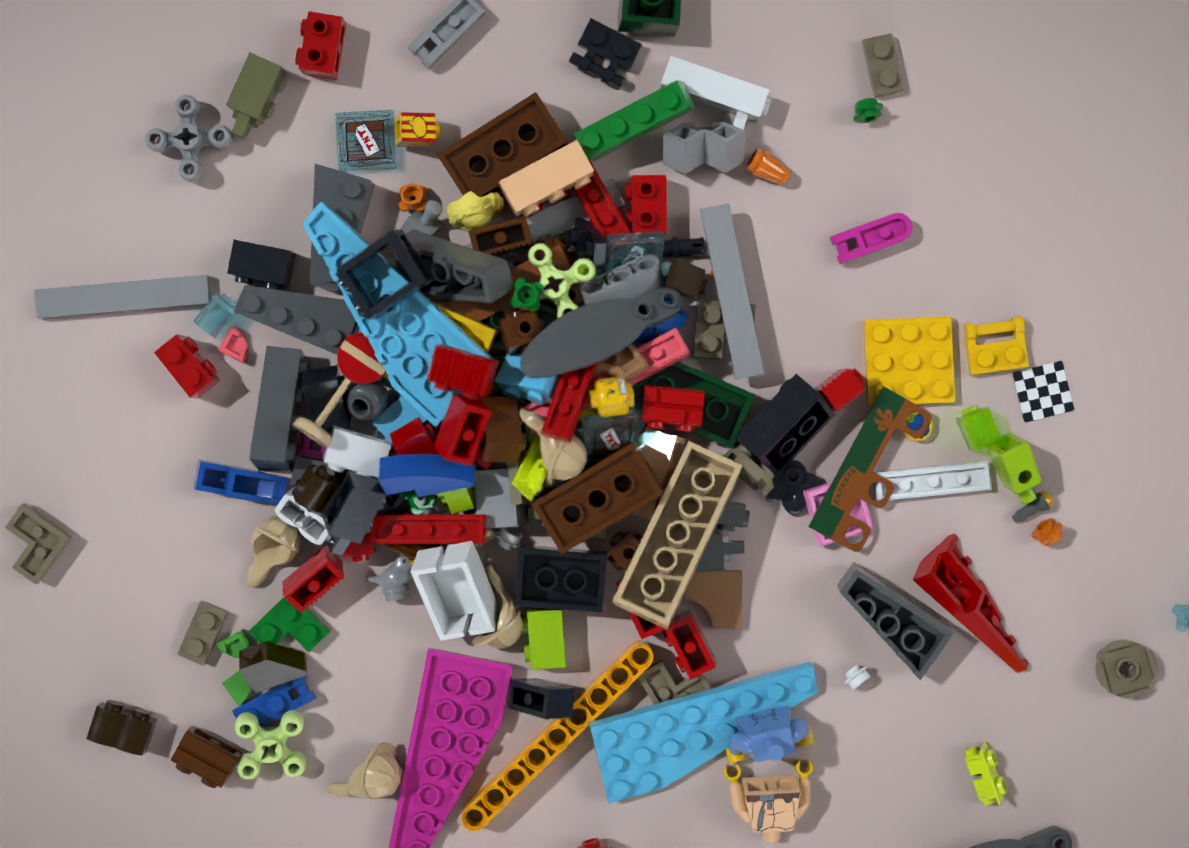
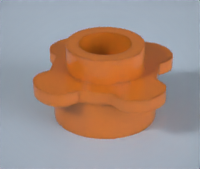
M413 183L402 186L399 190L401 201L398 203L399 209L403 212L408 210L423 212L426 205L425 196L428 194L427 188Z
M1054 518L1044 520L1036 526L1031 536L1033 539L1037 538L1044 546L1053 545L1062 537L1063 533L1061 530L1063 525L1055 523Z

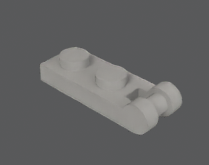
M454 0L413 40L408 50L413 55L417 54L423 60L422 64L429 70L486 13L475 0ZM430 40L436 45L431 52L425 46Z

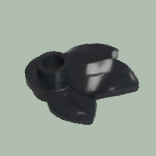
M793 459L777 478H772L774 488L766 495V499L769 502L781 499L785 510L792 516H797L806 506L803 491L820 486L821 482L816 475L808 473L800 461ZM792 470L798 472L794 479L788 478V473Z

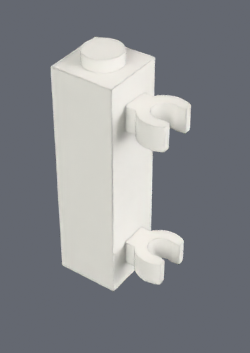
M670 56L660 86L662 88L676 80L684 82L692 100L735 114L732 125L744 130L747 119L758 122L761 115L766 116L772 101L767 98L769 89Z

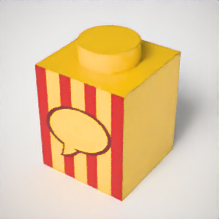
M400 112L394 117L395 146L430 147L439 138L440 126L439 122H435V113Z

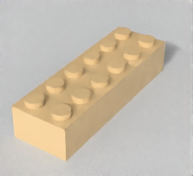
M691 441L688 442L613 599L614 605L666 630L668 629L740 476L743 465Z

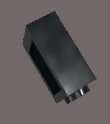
M398 229L391 230L336 268L340 275L338 278L339 283L346 292L352 294L356 301L354 303L356 310L362 317H366L367 320L378 319L434 281L404 231ZM390 245L412 281L374 306L352 271Z

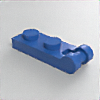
M303 676L277 685L234 708L232 712L236 719L244 712H251L255 714L259 725L263 727L282 717L287 711L295 710L317 697L313 690H309L305 682L307 678ZM294 687L299 694V697L296 699L293 698L289 691Z

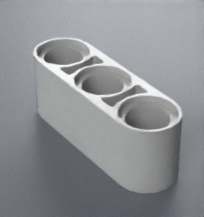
M650 254L638 257L600 274L588 282H584L580 287V291L585 305L611 299L634 300L663 288L665 280L658 257Z

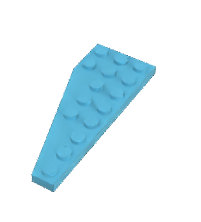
M320 201L302 225L319 255H322L332 279L334 282H337L341 289L342 297L362 333L370 341L376 352L377 360L380 364L382 363L389 376L388 379L392 387L435 427H438L444 420L453 393L462 394L463 391L452 388L451 392L434 388V382L427 380L435 345L445 344L488 358L492 357L420 290L378 319L367 320L366 317H362L354 306L356 301L352 294L346 292L339 283L338 278L340 275L336 268L363 251L370 244L330 206ZM380 253L352 271L374 306L410 282Z
M810 662L589 722L608 803L663 789L729 748L732 735L739 732L736 718L787 705L791 709L817 693L818 689L813 665Z

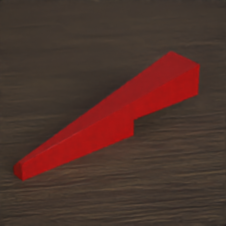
M955 533L949 535L920 561L913 581L1016 673L1027 670L1029 663L1026 659H1021L1013 646L1016 640L1013 635H1007L1000 621L1003 620V617L983 581H978L969 568V565L972 563L968 556L963 557L956 545V542L959 541Z

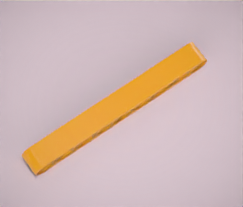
M643 640L631 643L574 698L573 710L577 708L586 712L584 720L575 721L571 717L553 719L464 806L461 816L463 826L469 831H479L484 828L589 726V722L594 721L652 664L654 656L650 644ZM637 648L646 649L649 653L647 659L641 662L634 660L632 657L634 650ZM617 668H623L627 671L628 676L625 680L619 682L612 678V672ZM597 688L604 689L607 697L603 701H595L591 697L592 691ZM558 728L565 732L566 737L561 741H554L550 737V732ZM533 749H540L544 752L545 757L541 761H534L529 756V753ZM512 769H519L523 772L524 778L520 781H514L510 778L509 772ZM492 789H498L503 793L504 797L499 801H494L490 799L488 792ZM472 809L479 810L483 818L474 821L469 818L468 811Z

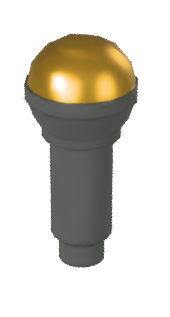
M1045 491L1036 493L1037 498L1016 511L1011 517L1015 523H1018L1038 511L1049 510L1053 506L1052 496Z

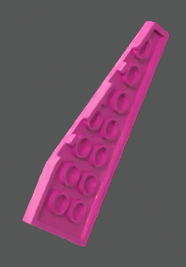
M428 648L389 848L431 847L502 723L513 664Z

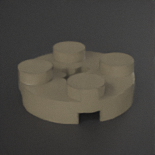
M740 444L737 448H730L723 456L743 465L739 478L754 491L760 487L762 489L761 495L766 496L774 488L772 483L774 474L765 465L761 464L758 466L751 460L753 455L743 445Z
M1125 639L1109 643L1097 653L1095 668L1097 679L1101 686L1113 695L1127 699L1138 697L1150 688L1148 686L1152 678L1155 679L1157 670L1155 659L1148 649L1137 642ZM1123 662L1129 665L1132 664L1133 669L1128 670V676L1119 672Z

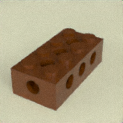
M535 92L440 152L437 156L462 195L471 191L479 197H484L490 192L501 190L499 181L563 148L568 143ZM524 130L534 131L536 133L535 137L530 141L522 140L520 134ZM501 145H507L511 148V151L507 156L500 157L495 154L496 149ZM482 160L486 162V167L482 172L477 173L471 170L472 164L475 161Z
M634 440L585 469L579 475L570 478L535 499L531 505L560 553L563 554L663 495L665 490ZM619 475L628 476L632 482L631 487L627 489L618 487L616 477ZM594 490L602 491L606 496V501L602 504L593 502L591 492ZM569 505L578 507L581 513L580 517L576 519L570 518L566 514V507Z

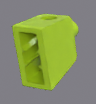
M1008 433L984 444L1003 486L1017 494L1022 504L1034 501L1037 498V494L1033 486L1040 484L1042 479L1028 442L1012 433Z

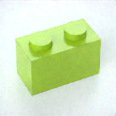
M528 609L527 616L522 617L523 634H529V645H524L525 663L531 662V670L566 668L562 609Z

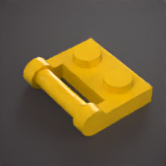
M1015 316L1007 321L980 325L967 323L963 325L969 375L1029 367L1024 335L1025 325L1022 316ZM1011 331L1013 333V340L976 345L977 336Z

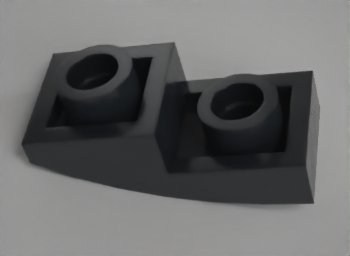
M575 217L574 228L569 230V244L574 246L577 256H585V259L593 262L596 270H604L607 246L605 238L588 221L581 217Z

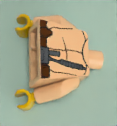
M797 759L794 762L793 768L799 774V780L797 775L742 778V783H739L738 779L741 774L740 766L736 763L738 773L735 776H730L725 765L724 775L731 783L728 788L734 811L743 822L751 823L754 833H763V839L766 842L776 843L780 840V832L792 831L795 827V821L799 820L809 807L810 780H808V775L813 771L811 761L807 760V769L804 772H801L799 769L800 760Z

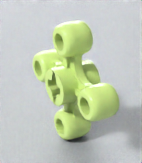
M539 243L532 246L528 257L530 262L540 270L541 280L539 283L544 288L539 296V301L545 298L553 300L558 308V318L564 315L566 309L575 310L579 308L569 299V289L576 282H588L593 279L596 273L593 262L582 258L577 260L569 270L559 271L553 266L552 252L547 245ZM539 250H543L546 254L545 258L541 261H538L535 257ZM582 265L589 267V273L585 276L579 274V268ZM552 277L556 280L565 279L559 285L560 291L557 293L553 289H546L551 284L550 278ZM520 306L518 308L520 310L529 311L528 307Z
M287 711L282 716L278 727L271 726L265 729L259 725L257 717L251 712H244L237 717L234 727L236 734L244 739H252L256 746L252 753H246L239 759L237 771L240 777L248 780L253 779L259 774L263 762L274 763L276 761L283 765L284 772L290 777H298L303 774L306 768L304 754L299 751H290L286 746L288 737L297 736L303 730L304 718L299 711Z

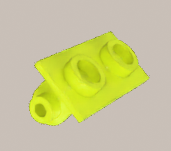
M538 436L534 437L511 483L529 501H532L534 495L542 490V484L548 473L542 461L540 438Z
M986 741L983 742L978 751L976 747L965 749L966 755L964 758L970 775L982 774L981 778L973 780L979 800L983 801L984 805L994 803V798H996L998 805H1001L1007 793V787L1004 778L998 776L996 770L998 763L994 750H989Z

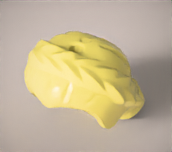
M470 191L459 200L448 204L447 214L449 216V223L455 229L466 232L489 225L492 219L498 218L502 213L504 206L503 198L497 192H490L484 197H479Z

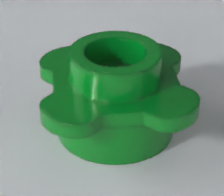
M865 98L858 101L854 106L856 114L853 117L854 121L871 123L877 120L882 115L880 110L883 108V104L878 103L875 98Z
M522 278L516 280L514 283L516 289L514 296L511 298V304L516 308L523 306L528 307L530 311L538 310L540 307L539 296L544 290L543 285L539 282L534 284L528 283ZM529 292L530 297L526 298L524 294Z
M415 490L403 493L404 498L409 501L411 505L410 510L414 515H420L424 509L432 508L436 505L434 494L422 496L420 501Z

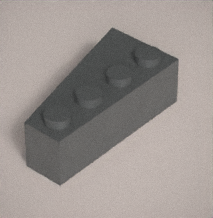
M315 163L313 210L320 201L325 202L361 235L375 184L369 179ZM311 241L310 284L343 294L337 282H334L329 273L330 270L322 255H319Z
M414 229L405 234L434 281L420 290L428 298L492 303L514 289L506 260ZM393 252L397 269L411 282L412 280Z
M244 285L233 311L336 355L341 343L353 334L357 325L345 300Z
M266 347L249 459L258 471L283 474L293 473L297 432L299 430L292 424L300 417V404H303L304 401L302 389L303 371L309 369V360L305 359L302 349Z
M854 562L837 585L844 598L871 625L919 680L922 679L954 634L948 624Z

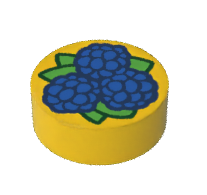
M913 412L907 416L906 424L909 429L919 430L923 426L924 418L920 413ZM930 421L921 438L916 439L906 433L904 435L910 440H924L932 431V422Z

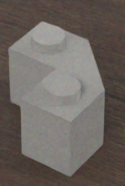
M712 122V127L695 128L694 123H682L663 134V164L683 174L692 171L703 163L716 168L718 171L727 173L745 162L746 131L726 122Z

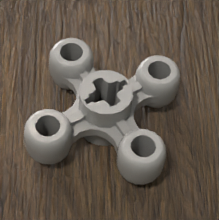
M182 95L175 102L176 112L181 119L180 125L173 132H165L158 128L149 130L145 135V143L149 149L159 153L164 152L170 147L178 148L183 156L182 162L179 165V175L188 182H197L202 178L204 172L203 166L198 160V153L207 145L215 146L218 149H226L231 146L234 137L231 130L224 125H216L210 130L200 129L196 123V116L200 112L199 102L191 95ZM191 103L190 109L185 111V105ZM189 133H191L195 137L190 139L189 144H187L183 140L189 138ZM224 133V139L218 141L219 134ZM160 136V142L155 145V139ZM194 166V172L188 175V169Z

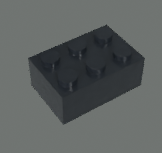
M795 374L781 385L780 391L772 400L762 405L756 417L741 428L740 434L736 439L750 451L756 461L765 465L774 474V477L777 478L835 414L822 395L799 375Z
M520 545L515 606L602 613L607 552L570 549L561 554L557 547Z

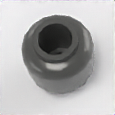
M379 381L370 384H356L348 392L346 398L349 412L356 419L362 421H371L377 418L385 410L389 402L388 391Z

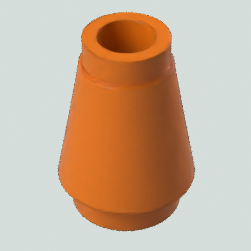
M757 148L746 165V169L751 171V175L782 186L786 183L791 173V170L787 169L766 149L762 151Z

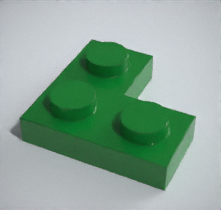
M283 597L248 632L259 644L266 641L277 644L290 633L309 653L331 631L310 609H304V613H300Z

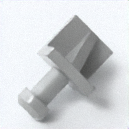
M428 201L424 211H415L406 219L400 230H403L406 234L414 229L433 236L444 225L437 219L443 211L442 206L437 201Z

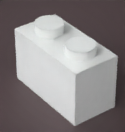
M333 425L330 434L332 441L328 448H326L323 460L325 463H328V467L342 473L345 472V469L356 471L360 475L378 478L380 458L388 457L391 448L390 442Z

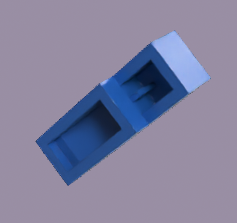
M407 454L382 457L379 463L378 481L386 495L415 490L417 496L422 497L474 487L476 464L475 461H473L472 466L448 461L438 454Z
M198 459L193 488L198 491L222 494L227 497L278 505L286 493L288 477Z

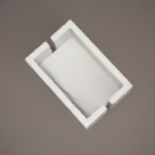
M473 541L448 545L446 551H444L442 546L419 550L410 572L440 641L465 637L471 613H473V617L468 630L470 636L495 632L500 607Z

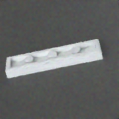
M989 461L875 472L894 484V490L889 500L992 490ZM875 482L876 500H881L886 495V487L881 482Z

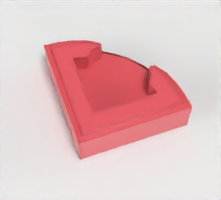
M231 325L218 351L246 364L249 354L248 342L244 334L237 327Z

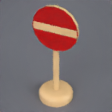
M362 332L348 336L341 343L337 352V365L340 372L346 378L315 423L304 417H299L292 424L304 435L326 448L330 445L332 438L321 426L351 382L370 384L378 381L386 373L382 363L380 364L377 360L376 352L370 341Z

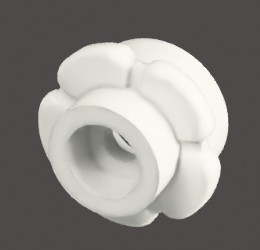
M502 527L499 531L495 532V536L498 538L497 543L502 548L512 550L513 548L520 547L521 544L519 543L523 535L516 528Z
M858 664L844 674L847 678L844 684H848L852 690L856 689L871 677L866 670L868 667L860 668Z

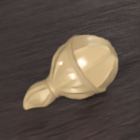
M521 409L519 412L521 419L540 436L542 461L548 471L547 484L554 486L558 480H566L579 475L584 469L587 460L586 449L581 440L575 434L571 443L542 436L541 429L544 419L536 412Z
M278 516L269 517L255 527L251 537V547L255 555V561L248 569L247 586L255 587L262 584L267 578L271 567L287 564L293 560L296 553L298 554L301 544V534L298 527L288 525Z
M489 564L486 567L485 573L500 607V614L495 632L477 634L473 638L472 643L476 647L488 644L494 648H506L516 643L521 636L523 630L520 617L521 611L515 606L514 599L505 591L506 588L503 586L501 575L494 571L492 564Z
M387 742L377 744L370 752L366 761L355 768L349 782L331 784L328 787V793H333L339 797L358 796L368 799H380L381 797L392 795L401 783L402 769L397 762L398 755L395 747Z

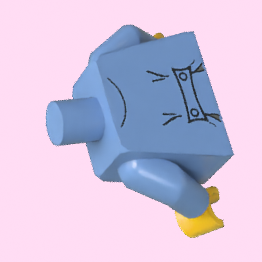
M789 705L738 717L736 722L739 732L732 735L729 748L725 752L730 765L746 760L744 754H749L755 762L769 759L778 761L783 756L795 753L796 743L797 747L814 745L812 729L808 728L806 722L801 718L792 720Z

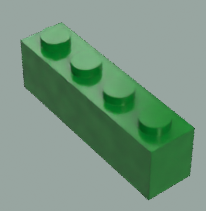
M676 80L575 132L574 135L587 159L596 161L695 110L696 107L685 83Z

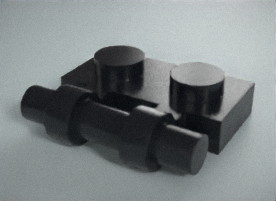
M590 18L578 42V46L587 50L584 57L573 52L569 63L577 66L578 70L585 74L589 72L601 78V82L608 86L611 83L621 88L625 78L616 74L618 67L628 72L630 71L642 44ZM595 55L610 62L609 66L605 68L593 62Z

